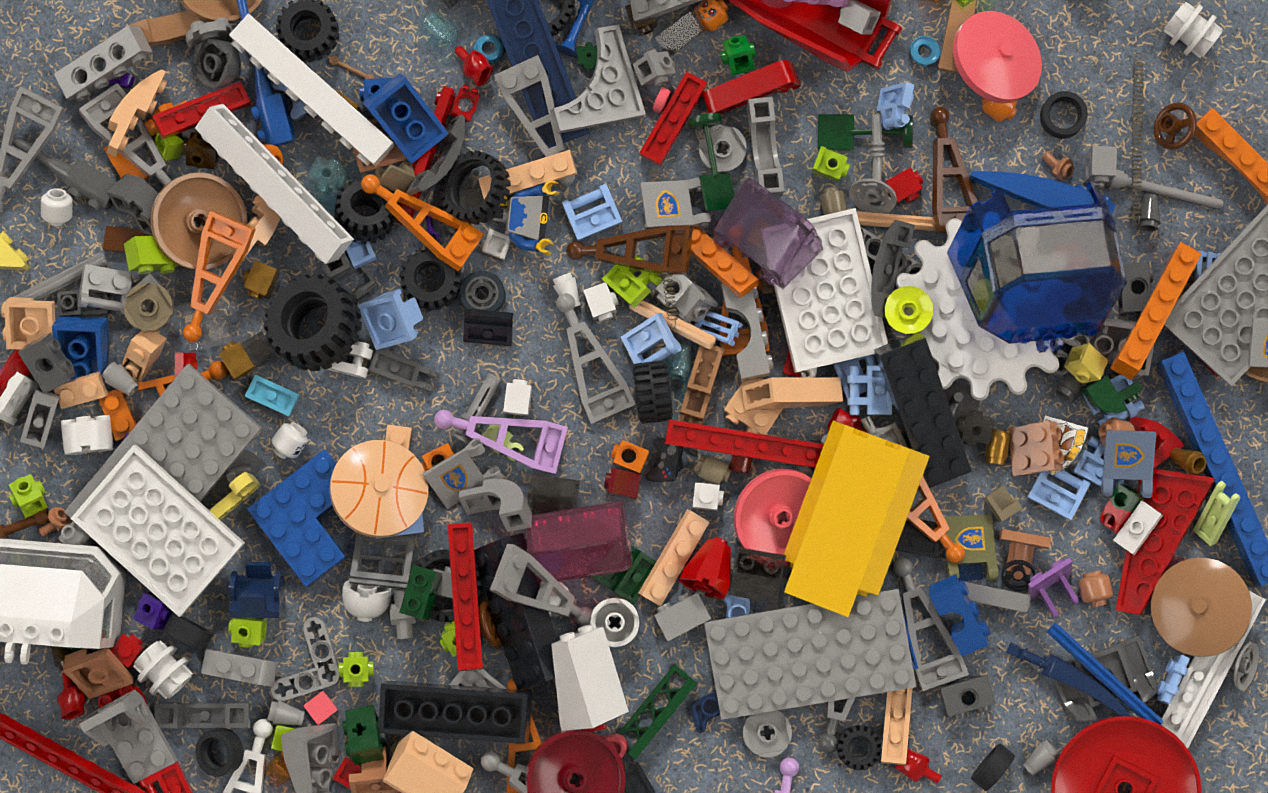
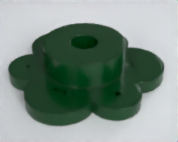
M587 42L585 46H579L576 49L578 54L577 63L584 65L587 70H592L597 62V45L593 46L591 42Z

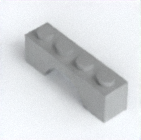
M773 97L749 99L746 109L758 199L782 197L785 190L782 167L779 163L776 146V120Z
M722 284L721 290L726 312L740 316L747 323L750 330L748 345L736 355L740 381L768 377L770 370L774 368L771 355H766L765 346L769 345L766 331L762 332L760 322H764L761 308H756L755 299L759 298L757 287L742 298H739L726 285Z

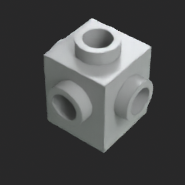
M648 51L643 54L642 58L633 63L641 86L655 84V86L663 85L669 81L668 78L676 73L667 51Z

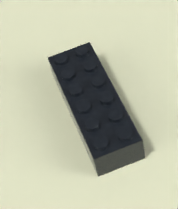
M917 332L874 349L907 447L930 456L923 473L928 487L937 486L972 472L926 337Z
M523 533L505 537L474 549L475 563L481 575L482 585L486 591L490 610L493 613L497 632L501 638L517 690L555 678L551 644L558 641L548 611L506 600L490 590L507 544H514L529 553ZM526 566L516 594L536 599L540 584L537 575Z
M387 680L381 683L378 733L408 735L414 731L424 737L525 744L530 738L532 691Z

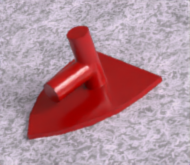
M1144 417L1129 418V422L1133 424L1135 431L1156 432L1154 468L1169 458L1174 448L1181 449L1185 446L1175 434L1160 423Z

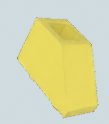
M2 231L0 233V269L28 271L31 268L26 262L29 258L21 249L16 251L10 245L13 240Z

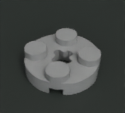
M218 18L213 22L207 23L196 21L190 24L191 29L185 34L187 46L190 49L191 45L195 46L196 50L201 42L209 39H227L228 42H231L233 39L229 34L233 31V27L229 24L227 18Z
M724 125L712 126L710 133L718 174L732 172L742 164L746 156L745 138L734 127ZM703 134L699 143V157L702 163L711 170L705 134ZM719 143L723 146L726 144L729 146L727 154L717 153Z
M779 711L750 715L743 726V739L746 746L753 753L765 758L781 754L788 747L792 738L791 724ZM766 725H768L769 729H774V734L770 735L771 739L766 740L765 736L760 735V731H763Z

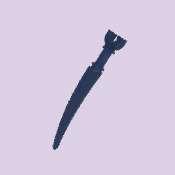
M1012 642L1009 644L1006 653L1020 658L1021 661L1025 660L1039 666V669L1043 668L1041 675L1063 682L1090 695L1120 716H1130L1107 689L1074 665L1050 654L1047 660L1045 656L1042 658L1027 651L1028 648L1023 649Z

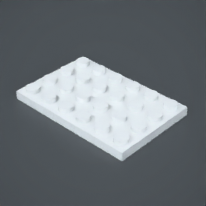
M856 208L761 230L795 373L875 354L874 349L888 344L882 317L874 316L872 309V274Z
M133 445L71 517L79 527L179 617L188 610L245 544L244 541L137 445Z

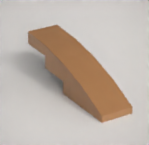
M951 0L937 70L960 75L954 62L953 41L959 27L974 15L977 0Z
M700 345L678 421L703 425L724 348L714 345L712 349H707Z

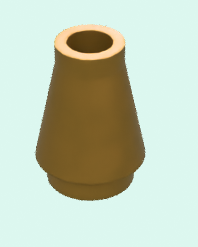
M1174 448L1170 453V460L1178 464L1189 474H1200L1206 467V458L1199 451Z

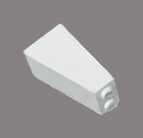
M592 624L578 628L579 633L574 634V632L563 634L560 636V641L551 644L562 731L594 728L629 712L603 627L593 628Z

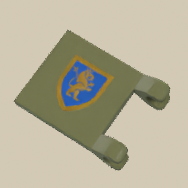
M992 514L945 516L944 518L950 528L946 534L954 544L961 545L965 550V557L961 562L952 563L947 559V578L956 574L959 579V564L986 563L987 580H996L998 577Z

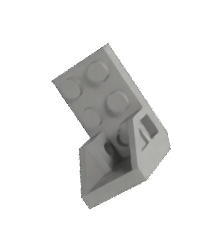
M136 690L93 711L79 723L82 731L103 747L111 744L133 784L178 760L146 702Z

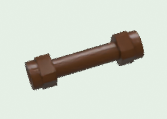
M46 508L35 513L33 516L6 526L0 524V539H7L8 535L36 524L42 526L49 523L48 509Z

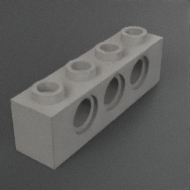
M128 25L54 73L66 99L83 101L89 98L90 93L95 89L106 87L109 84L108 81L112 78L126 74L128 72L127 69L132 65L143 63L146 60V56L153 53L141 28ZM124 48L125 54L122 58L121 52ZM104 61L106 62V67H105V69H103V63H104ZM87 73V80L85 82L84 76Z

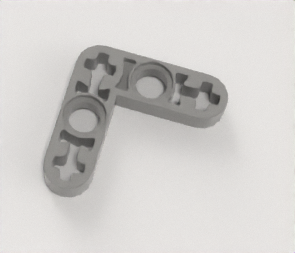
M311 617L306 620L303 626L315 668L275 681L274 686L271 687V694L276 700H290L333 686L340 680L337 658L327 626L321 618ZM315 621L316 624L321 625L318 634L319 637L325 635L326 640L317 641L312 644L311 639H316L314 632H309L308 628L312 626L311 622ZM320 644L326 645L329 649L328 656L323 659L317 657L315 652ZM331 658L333 664H328L329 669L336 672L332 682L329 679L323 678V674L326 673L325 665L319 667L318 664L319 662H327ZM304 675L310 676L313 680V685L308 690L301 688L299 684L301 677ZM295 679L294 683L298 690L297 694H294V689L287 691L285 697L282 694H277L276 690L280 688V683L283 686L292 685L290 680Z

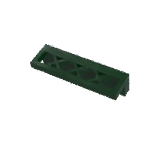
M675 664L618 733L623 736L626 731L637 732V742L631 749L628 747L627 751L635 760L697 684L695 680ZM676 671L686 681L681 688L670 689L669 678ZM666 683L667 690H660ZM677 691V693L671 699L670 692ZM667 692L668 704L663 708H654V696L657 693ZM651 701L652 709H645ZM652 711L653 722L651 725L639 727L638 716L641 712ZM655 711H661L655 718ZM635 721L636 728H629ZM639 730H646L640 737Z

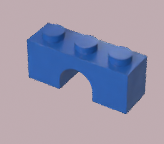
M955 574L929 585V597L940 616L955 612L963 617L960 622L951 625V637L961 656L988 646V636L991 635L987 623L985 621L981 622L978 616L980 611L976 602L970 601L966 583L964 581L960 582Z

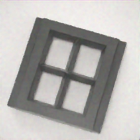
M357 533L349 583L406 589L412 568L416 533L379 539ZM364 542L383 543L381 556L363 554ZM387 544L406 546L404 558L387 557ZM362 559L380 560L378 573L360 571ZM385 561L403 563L402 574H384Z

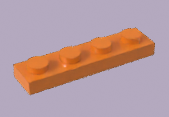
M692 226L690 255L733 293L742 298L759 285L758 278L703 230Z

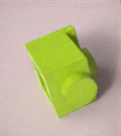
M821 146L811 173L839 182L840 177H846L850 164L846 163L848 157ZM830 160L836 161L837 166L831 168L828 162Z

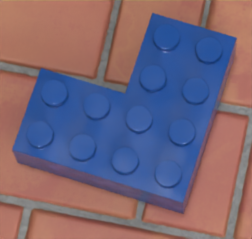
M326 449L247 508L306 587L312 586L348 558L319 520L333 509L329 489L331 475L337 462Z

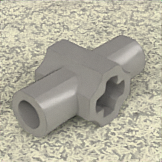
M394 589V603L390 604L391 625H396L397 639L412 638V624L416 623L415 617L399 613L406 589Z

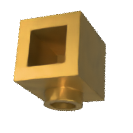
M255 260L251 270L247 269L242 282L245 284L243 287L249 291L248 295L261 300L262 297L269 299L280 272Z
M232 341L221 348L223 352L219 353V356L235 381L257 369L240 341L238 343Z

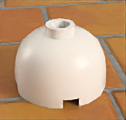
M346 581L342 589L344 607L350 614L356 616L359 621H372V618L382 615L389 607L391 588L350 584L349 581Z

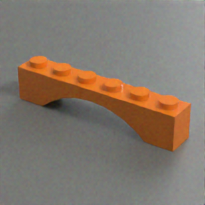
M1213 108L1210 109L1197 122L1194 135L1207 148L1226 160L1244 176L1268 204V163Z
M1182 242L1177 245L1164 266L1149 300L1119 350L1110 369L1130 380L1140 371L1202 253Z

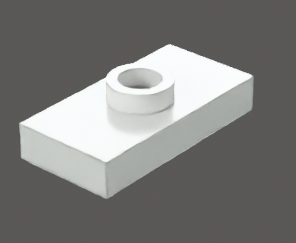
M1141 501L1113 540L1135 555L1163 515Z

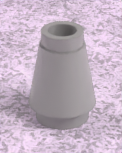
M111 363L102 374L106 384L128 396H132L139 388V385L121 364Z
M279 700L278 702L272 701L267 720L272 721V724L301 726L305 712Z
M1048 740L1044 743L1040 742L1023 766L1031 775H1035L1056 762V758L1060 753Z

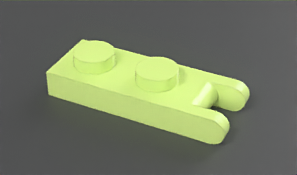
M1223 481L1216 485L1193 529L1210 546L1216 544L1241 498L1237 493L1231 498L1223 493L1226 487Z

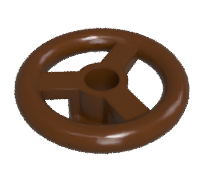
M1172 103L1160 111L1154 123V136L1160 146L1165 149L1176 150L1184 147L1192 139L1197 126L1196 115L1192 108L1184 103ZM1182 110L1187 114L1188 118L1180 120L1170 112ZM1189 126L1186 135L1180 141L1174 142L1176 134L1182 128ZM1161 131L1167 133L1166 140L1163 138Z
M482 602L479 606L481 639L486 638L493 648L499 649L502 646V641L497 632V625L490 610V604Z

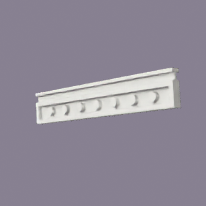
M1251 591L1249 592L1252 599V618L1243 638L1224 653L1209 657L1194 656L1188 666L1186 676H1183L1177 687L1179 688L1177 696H1173L1170 705L1167 706L1161 718L1163 720L1162 726L1174 733L1187 748L1193 740L1266 600Z

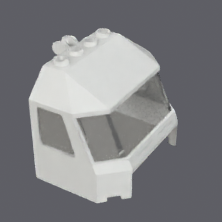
M0 539V642H7L4 661L6 663L13 661L15 643L23 644L20 654L21 664L29 662L31 644L94 649L113 647L121 634L126 572L117 564L103 547Z

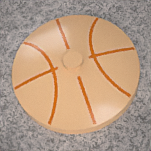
M371 440L360 443L344 453L332 472L329 490L333 508L343 523L359 534L375 538L397 535L411 527L425 508L428 498V481L423 475L425 470L413 453L397 443L386 440Z

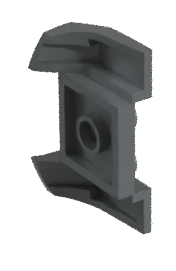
M1140 635L1091 654L1131 692H1135L1136 696L1143 703L1158 692L1157 682ZM1076 659L1066 661L1094 678L1115 698H1118ZM1052 679L1059 699L1070 718L1075 721L1097 720L1092 707L1103 704L1102 702L1070 685Z

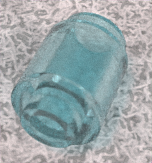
M432 11L422 23L425 31L441 46L451 45L458 36L456 33L458 28L441 13Z

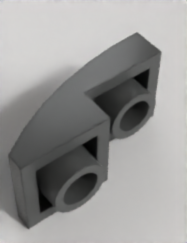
M80 290L57 292L58 316L111 314V310L90 306L86 308L78 307ZM89 291V297L110 300V294Z

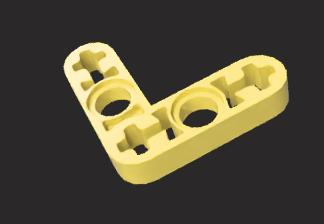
M247 472L242 473L229 484L232 492L209 511L219 520H222L261 486L260 482L254 475Z

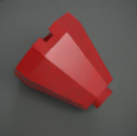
M720 537L708 539L683 569L679 583L691 591L696 592V589L706 592L704 596L724 600L730 587L731 547L727 545L728 542Z

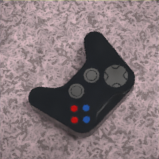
M657 437L654 441L659 451L657 464L653 470L647 473L646 479L651 482L675 481L678 472L683 467V448L664 444L665 439Z

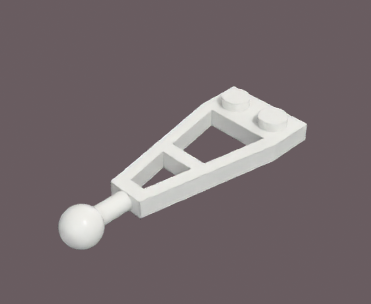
M260 719L254 724L253 731L256 737L252 750H245L243 762L234 771L223 793H232L234 788L249 793H262L266 755L262 754L261 751L265 738L269 737L273 732L272 723L267 719ZM249 759L257 761L255 785L239 780Z

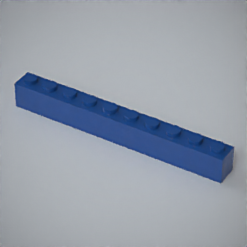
M1184 352L1162 360L1156 366L1194 451L1201 452L1206 458V467L1203 472L1206 477L1215 478L1211 487L1212 492L1216 485L1223 481L1226 484L1223 493L1229 498L1235 493L1241 497L1227 526L1254 587L1264 586L1268 584V540Z

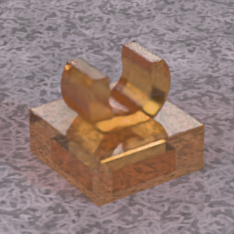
M281 752L265 767L268 770L266 772L267 777L273 774L278 779L275 783L277 786L281 783H286L290 779L283 752Z

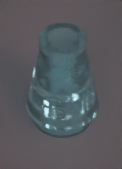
M680 343L681 351L673 356L667 370L669 371L668 376L670 378L686 381L687 377L691 374L693 347Z

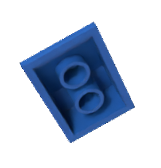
M401 73L363 102V105L411 164L449 134L407 78Z
M60 316L52 325V335L60 343L65 357L73 364L76 374L71 379L99 371L102 376L108 365V318Z

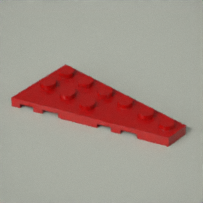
M1153 469L1152 497L1145 498L1143 502L1163 516L1135 555L1126 550L1116 611L1142 615L1153 595L1157 582L1169 566L1212 487L1215 478ZM1142 480L1138 481L1137 492L1139 493Z

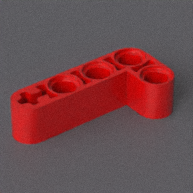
M781 60L708 89L702 93L708 113L723 114L746 105L749 99L763 98L776 92L786 93L789 92L788 89L792 88L795 90L801 87V83L794 63L789 60Z

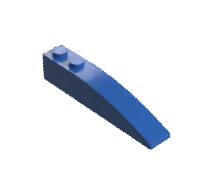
M972 171L969 176L970 181L1101 234L1106 231L1116 203L1111 202L1112 199L1106 195L1098 194L1096 196L1089 193V189L1084 186L1076 185L1074 187L1048 178L1000 171Z

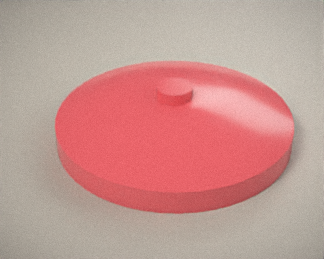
M996 11L979 12L968 18L955 34L953 57L956 68L965 83L981 97L997 103L1016 102L1028 95L1038 84L1042 72V59L1039 47L1026 27L1013 17Z
M792 469L770 470L751 480L740 493L734 509V529L743 548L760 562L772 566H789L791 564L782 558L812 479L806 474Z

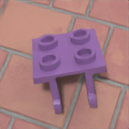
M1070 558L1065 561L1063 559L1056 561L1050 566L1051 570L1044 574L1040 572L1029 580L1028 595L1031 597L1030 600L1040 596L1054 618L1059 616V613L1045 589L1055 582H1060L1074 605L1079 603L1078 597L1066 579L1072 575V560Z

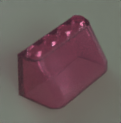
M617 501L532 515L531 528H527L528 553L558 582L628 570L631 568L633 561L624 502ZM534 573L535 578L538 581L542 582V580Z

